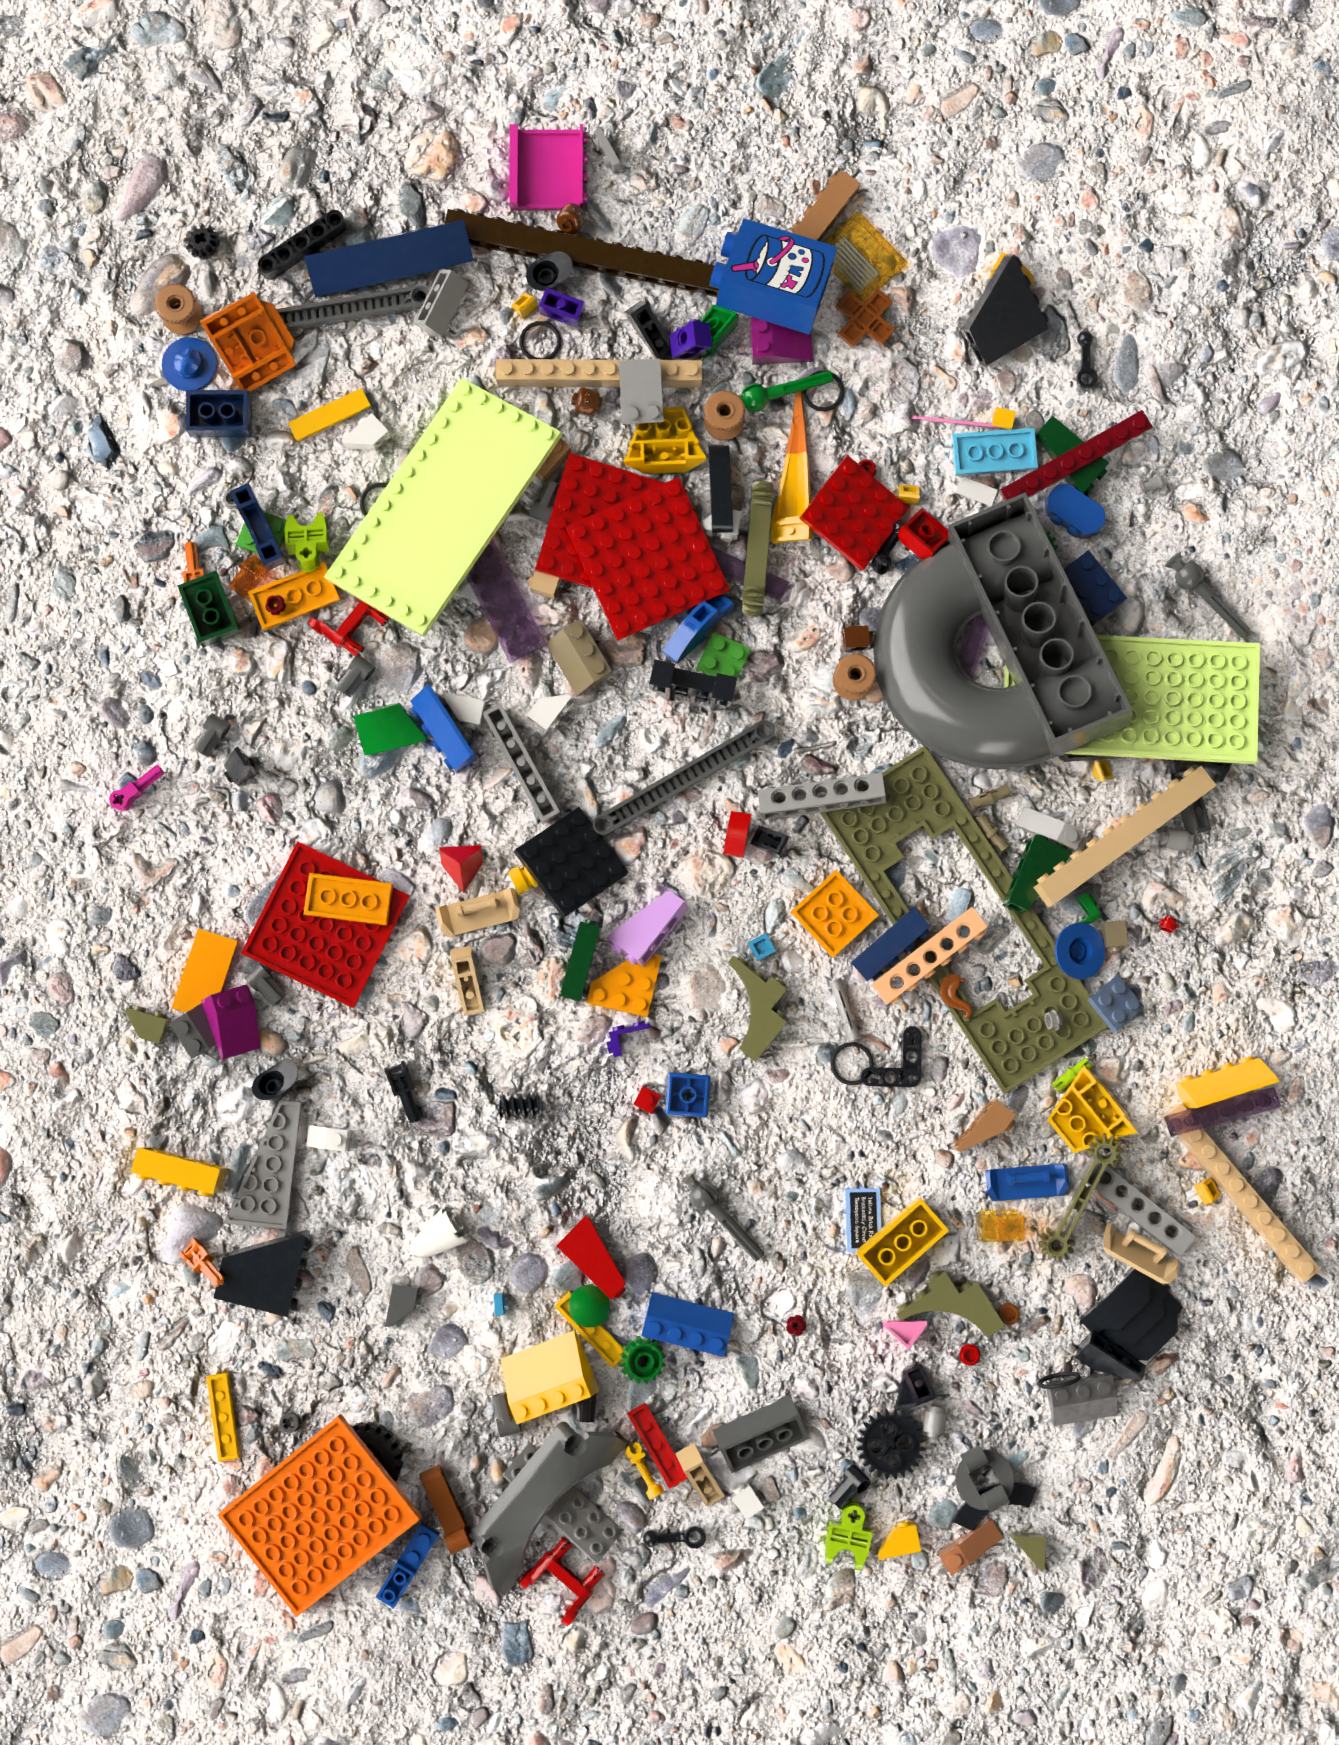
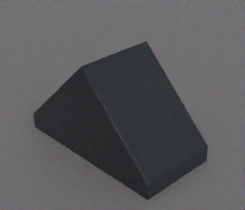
M759 825L750 844L779 859L789 836Z

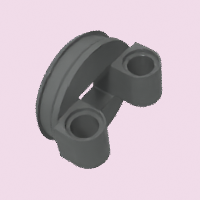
M980 1445L960 1455L962 1461L959 1463L956 1471L955 1483L959 1495L968 1505L979 1510H989L992 1513L1010 1503L1008 1498L1013 1490L1014 1475L1011 1466L1003 1456L991 1450H982ZM990 1465L1000 1485L979 1495L969 1474Z

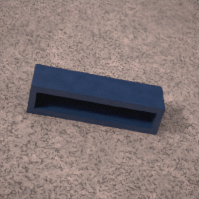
M915 906L856 957L851 964L867 982L870 979L875 981L883 974L882 969L886 965L889 967L893 966L899 960L897 956L902 951L907 953L915 946L913 942L918 937L921 940L931 932L929 928L932 924Z

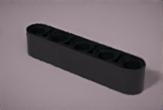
M338 210L329 211L263 255L258 261V267L262 276L268 280L277 278L304 260V256L313 254L341 235L346 230L343 214ZM334 220H340L338 225H332ZM318 231L324 232L321 236H314ZM302 242L307 243L306 246L303 248L298 247V245ZM283 254H290L287 259H281ZM267 265H273L271 270H264Z
M729 445L709 446L712 533L733 532Z

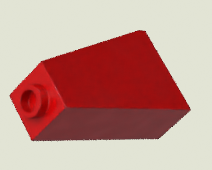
M586 1214L556 1247L611 1300L614 1297L618 1299L626 1291L624 1288L626 1281L590 1217Z

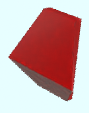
M481 845L439 847L441 865L464 893L483 864Z

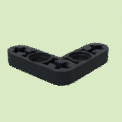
M915 1026L903 1029L901 1033V1068H864L859 1074L860 1082L865 1086L877 1087L917 1086L921 1081V1031ZM910 1030L916 1034V1038L912 1039V1045L917 1044V1048H906V1044L910 1045V1038L906 1037V1033H910ZM910 1050L914 1051L917 1056L913 1063L908 1062L905 1057L906 1053ZM878 1070H881V1084L878 1083L879 1079H871L870 1083H868V1079H864V1075L868 1074V1071H871L872 1075H879ZM888 1071H892L895 1074L896 1078L893 1083H888L885 1080V1074ZM899 1071H902L901 1075L907 1076L912 1072V1075L916 1076V1080H912V1084H910L909 1080H901L902 1084H899Z

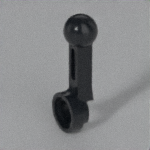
M1087 330L1080 332L1077 336V342L1081 346V370L1076 376V381L1083 389L1092 388L1098 380L1096 371L1090 368V345L1093 343L1094 337ZM1082 374H1089L1092 381L1090 384H1084L1081 381Z
M898 520L895 522L894 530L873 557L871 567L874 572L883 575L889 570L891 566L889 554L899 541L898 533L900 528L906 523L905 521Z
M691 1526L681 1532L658 1533L655 1530H648L643 1535V1542L648 1547H655L658 1543L685 1542L690 1548L697 1549L702 1547L706 1541V1534L699 1526ZM692 1531L700 1533V1539L697 1542L689 1541V1534Z

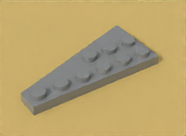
M279 1101L266 1133L260 1142V1146L252 1159L237 1196L223 1223L288 1229L302 1102Z

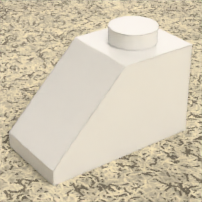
M444 692L443 697L460 724H463V728L475 730L476 727L481 728L484 716L482 712L485 711L486 707L485 701Z
M309 1125L306 1146L346 1152L349 1149L351 1130Z

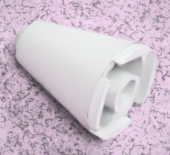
M447 1204L442 1207L411 1242L412 1247L410 1249L416 1258H428L464 1244L471 1239V1237L467 1236L470 1234L467 1223L460 1213L455 1215L452 1212L455 1209L453 1206Z

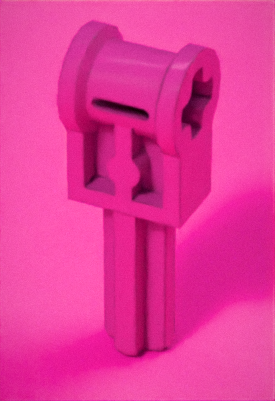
M155 765L134 783L130 782L121 790L112 792L109 797L111 806L120 811L128 810L132 806V802L143 795L142 792L164 775L163 769L159 765ZM119 797L123 798L122 801L124 803L122 805L119 804Z

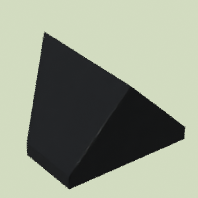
M922 1364L902 1371L903 1375L895 1405L896 1410L919 1406L937 1398Z

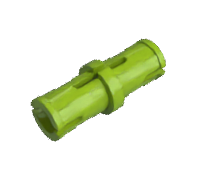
M1084 1057L1071 1069L1067 1068L1066 1073L1051 1083L1061 1093L1071 1085L1084 1065L1088 1069H1093V1066Z

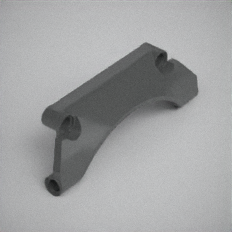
M560 1422L555 1426L543 1444L470 1532V1539L486 1554L482 1561L488 1582L493 1589L502 1595H506L523 1573V1563L527 1547L543 1517L572 1486L593 1472L613 1463L629 1443L621 1434L615 1430L613 1432L586 1431L581 1436L567 1422Z

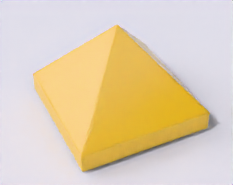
M1107 760L1094 762L1092 776L1101 782L1113 779Z

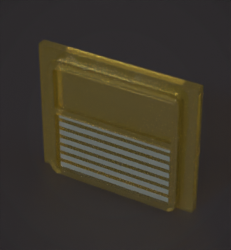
M859 211L823 241L824 243L837 246L831 271L864 303L877 288L880 289L886 285L891 278L908 264Z

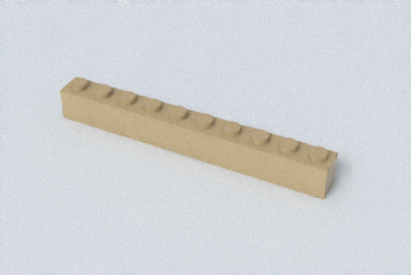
M496 359V381L498 387H620L619 361L627 360ZM660 360L662 388L702 387V360Z
M1202 765L1196 769L1192 766L1182 773L1185 776L1180 781L1177 778L1167 784L1169 789L1164 792L1159 790L1153 794L1151 802L1146 804L1144 801L1134 808L1136 813L1132 816L1129 813L1118 820L1120 824L1114 828L1111 825L1102 832L1104 836L1099 840L1095 837L1086 843L1088 848L1084 851L1078 849L1071 854L1069 862L1066 864L1064 861L1053 867L1055 872L1051 875L1045 873L1038 878V884L1033 888L1049 908L1217 786Z
M1175 1104L1161 1116L1162 1120L1298 1281L1305 1283L1321 1270L1183 1104Z

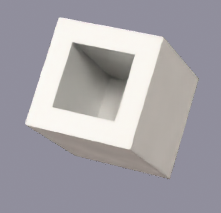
M741 1483L733 1489L732 1499L746 1520L764 1508L762 1501L750 1483L746 1485Z

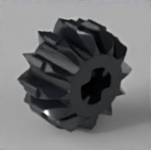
M201 224L198 229L193 225L194 231H187L189 237L184 238L187 244V251L191 252L194 258L199 256L201 260H204L205 255H207L211 259V252L218 253L216 247L220 246L217 232H213L211 226L206 228L204 224Z

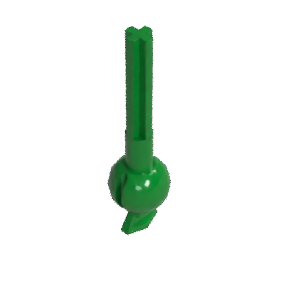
M826 371L764 388L761 384L757 383L749 384L742 390V395L739 397L743 400L748 411L759 412L766 407L768 400L833 382L832 372Z

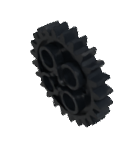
M885 1408L883 1415L878 1410L876 1411V1418L869 1415L871 1422L863 1421L866 1428L858 1429L862 1437H856V1440L861 1442V1445L856 1446V1449L863 1451L858 1457L859 1459L866 1458L862 1463L863 1466L870 1464L869 1472L872 1473L876 1469V1476L880 1477L884 1473L886 1480H888L890 1474L893 1475L895 1480H897V1473H901L905 1477V1470L913 1473L911 1466L919 1467L916 1459L924 1458L919 1451L926 1450L924 1446L920 1445V1443L926 1441L925 1438L919 1437L923 1430H916L919 1423L917 1421L911 1423L913 1417L909 1415L905 1418V1411L903 1410L897 1415L896 1408L893 1409L892 1414H889L888 1409ZM888 1423L894 1425V1430L890 1434H886L883 1431L884 1426ZM900 1428H902V1429H903L902 1433H900V1434L895 1438V1436H896L897 1433H898V1430H899ZM903 1437L911 1438V1444L908 1447L900 1445ZM895 1438V1447L890 1446L887 1449L888 1445L886 1444V1441H893V1439ZM875 1440L881 1442V1448L877 1451L870 1449L871 1443ZM887 1449L883 1458L879 1459L878 1457ZM889 1455H898V1461L895 1464H889L887 1462Z

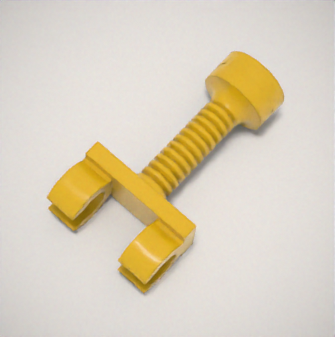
M635 1442L632 1446L636 1450V1454H633L628 1446L625 1449V1455L628 1459H631L629 1461L630 1464L635 1463L638 1470H640L639 1472H641L640 1474H642L648 1486L646 1494L649 1500L665 1491L661 1484L654 1483L655 1481H653L643 1461L646 1455L644 1452L641 1453V1445Z

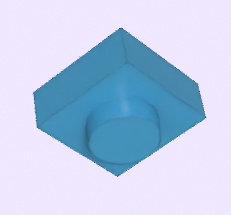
M766 933L747 943L757 961L776 952Z
M503 1292L494 1293L495 1316H502L505 1314V1310H508V1298L503 1296Z

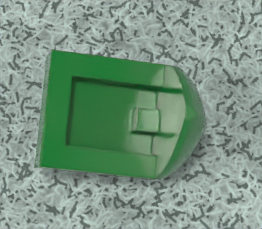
M1084 893L1076 898L1087 915L1078 923L1091 924L1101 918V914L1096 907L1097 902L1091 894Z

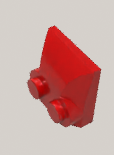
M922 507L900 528L898 537L902 544L908 547L918 558L924 560L931 557L948 540V529Z

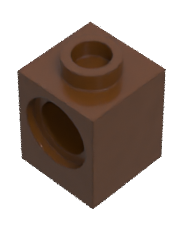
M868 625L844 627L842 630L844 652L869 650L870 643H873V632L869 631Z

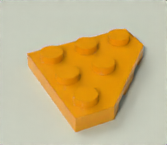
M653 954L644 967L638 963L633 965L628 960L591 982L586 1003L648 1017L662 956Z

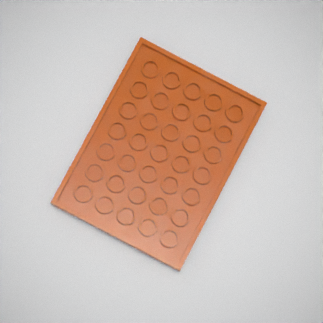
M342 1414L338 1415L217 1514L296 1617L422 1518V1515Z

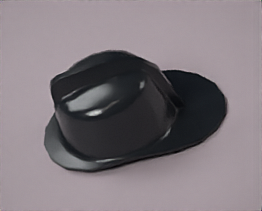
M555 251L544 256L528 267L526 272L527 283L538 291H545L546 288L553 290L571 275L573 269L572 259L568 254L561 251Z
M281 1061L254 1079L251 1087L252 1093L260 1100H281L297 1080V1066L291 1061Z

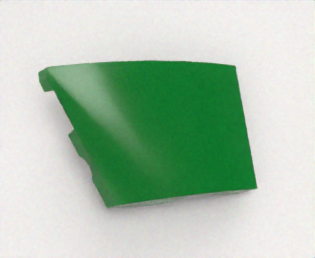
M400 703L384 705L374 711L359 713L353 716L364 756L401 748L428 739L427 735L420 731L415 725V720L407 714L405 708Z

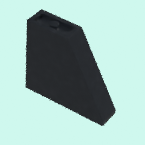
M1007 254L1003 257L962 328L980 365L987 366L1049 329L1047 316L1044 312H1041L1038 306L1039 299L1036 294L1032 293L1030 288L1031 282L1021 269L1022 263L1013 254Z
M304 1230L227 1252L222 1258L219 1271L225 1277L224 1284L215 1288L213 1298L288 1317L297 1307L298 1299L295 1296L296 1291H300L303 1282L300 1274L307 1265V1259L304 1257L306 1251H309L312 1238H309L311 1231Z

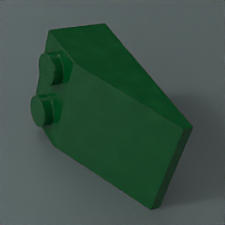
M217 571L177 585L198 643L203 648L242 633Z

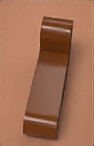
M437 1465L420 1473V1480L443 1528L445 1543L451 1555L472 1546L474 1542L469 1536L471 1530L441 1466Z

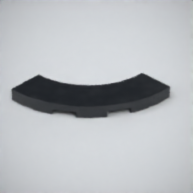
M1014 1482L1012 1493L1008 1498L1010 1503L1007 1505H1020L1029 1508L1037 1488L1029 1484ZM1000 1484L986 1486L980 1489L978 1493L981 1495ZM964 1502L952 1521L973 1531L978 1521L989 1510H979Z

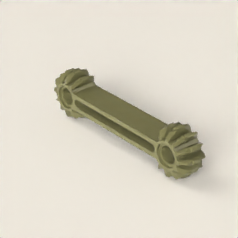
M763 480L753 483L742 599V612L749 616L761 615L764 604L773 484Z
M1103 1133V1139L1095 1135L1096 1143L1089 1141L1088 1144L1091 1149L1087 1150V1154L1094 1157L1056 1230L1052 1231L1047 1227V1234L1041 1233L1040 1235L1042 1241H1039V1247L1043 1248L1041 1250L1042 1255L1048 1254V1260L1055 1256L1056 1262H1060V1256L1067 1260V1253H1074L1072 1246H1075V1240L1069 1239L1105 1168L1108 1164L1115 1168L1117 1167L1116 1161L1121 1162L1123 1160L1119 1154L1124 1153V1148L1119 1147L1122 1144L1120 1140L1114 1142L1115 1135L1112 1134L1107 1139L1106 1133ZM1103 1147L1111 1149V1153L1107 1156L1102 1155L1099 1151ZM1101 1163L1090 1186H1086L1096 1164ZM1076 1209L1077 1211L1074 1214L1067 1230L1065 1232H1062V1229L1067 1219L1069 1218L1072 1210ZM1053 1240H1060L1063 1245L1061 1247H1054L1051 1242Z

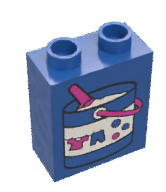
M743 218L738 234L728 231L725 236L721 256L728 258L727 264L716 262L709 286L719 289L716 306L810 335L831 274L837 246Z

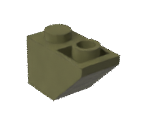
M134 1005L133 1008H126L125 1012L139 1038L164 1044L169 1023L171 1022V1020L165 1019L166 1014L154 1011L152 1015L145 1012L146 1008Z

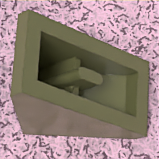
M1012 1532L1010 1534L1012 1539L1042 1572L1045 1569L1046 1537L1039 1533Z

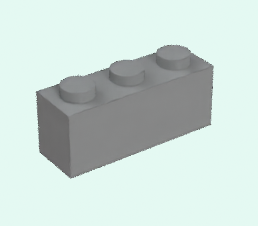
M440 269L414 324L430 336L443 337L448 330L452 317L457 312L458 304L461 298L464 297L469 283L452 270Z

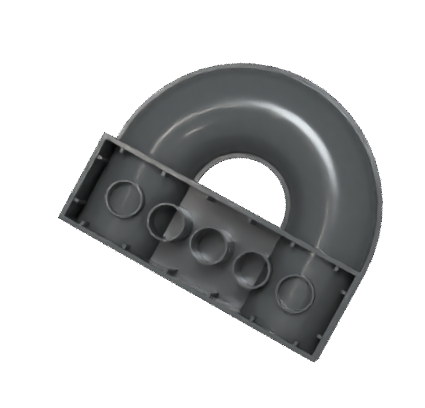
M1026 492L949 524L948 543L941 546L931 557L924 560L919 559L897 581L881 609L874 636L873 654L876 677L883 698L899 724L914 739L944 758L967 766L984 769L1021 768L1047 761L1129 726L1133 709ZM980 615L983 616L1015 683L1014 686L1006 688L987 687L975 682L962 669L957 656V644L961 632L974 618Z

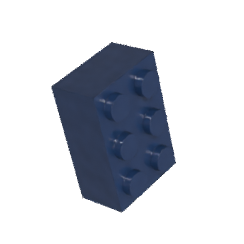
M186 390L185 431L190 437H252V396L248 390Z
M1089 550L1064 568L1066 576L1092 627L1127 599Z

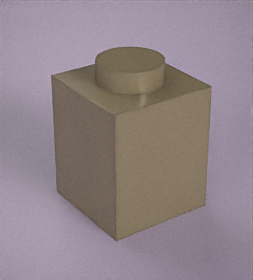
M1126 920L1101 923L1105 948H1110V952L1123 951L1122 947L1128 946Z

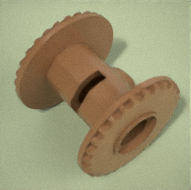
M170 284L158 292L155 299V309L169 331L178 335H187L199 327L200 320H202V309L189 288L181 284Z
M723 390L712 394L704 408L705 429L715 439H733L742 431L744 426V402L736 393Z
M854 653L843 657L838 662L833 674L832 682L835 691L847 700L864 698L871 691L875 683V665L868 657L862 654ZM854 674V675H856L859 679H858V680H854V679H852V678L850 677V675Z

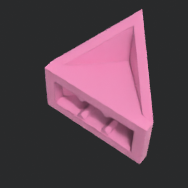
M925 1319L882 1320V1325L909 1350L926 1328L927 1321Z

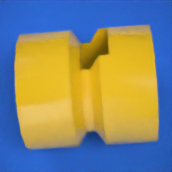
M524 865L522 868L517 866L508 871L519 895L529 891L530 886H539Z

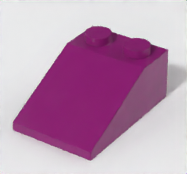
M750 318L752 365L813 362L811 333L809 335L761 319Z
M248 984L209 995L201 1000L221 1060L261 1048L255 1003Z

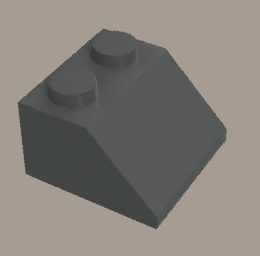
M202 1003L169 1023L191 1059L216 1044Z

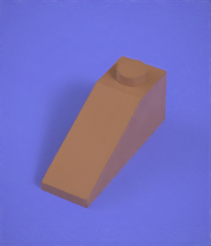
M991 1518L973 1531L968 1532L937 1551L952 1576L975 1561L1003 1539Z

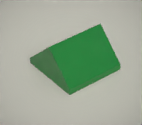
M713 305L701 319V322L710 323L712 347L706 351L711 355L715 353L738 326L739 315L737 312Z

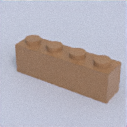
M840 170L837 175L833 174L827 183L828 187L825 191L822 189L815 198L817 200L815 204L807 207L803 214L805 217L801 222L797 221L791 231L794 234L821 242L859 192L861 183L843 170Z

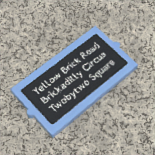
M862 1186L860 1189H845L847 1252L858 1250L881 1229L880 1188H865Z

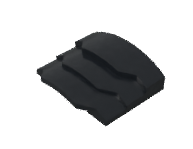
M1131 1267L1123 1275L1125 1278L1096 1306L1092 1305L1078 1320L1089 1332L1094 1330L1137 1360L1148 1361L1178 1331L1177 1315L1183 1309V1306L1160 1282Z

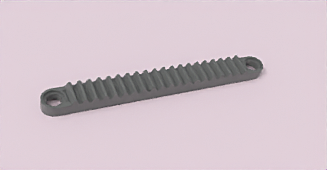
M417 285L276 310L289 332L291 330L298 331V329H306L307 327H322L331 323H346L355 319H370L371 317H379V315H394L397 312L403 313V311L410 312L411 310L421 309L424 301H416L415 295L423 292L427 297L429 290L425 286Z
M768 720L759 721L598 815L593 821L594 830L597 834L606 836L636 820L653 808L672 799L674 796L770 741L775 734L774 725ZM761 726H768L771 730L770 735L766 737L761 736L759 728ZM602 819L607 820L610 824L609 828L605 831L599 830L597 826L598 822Z

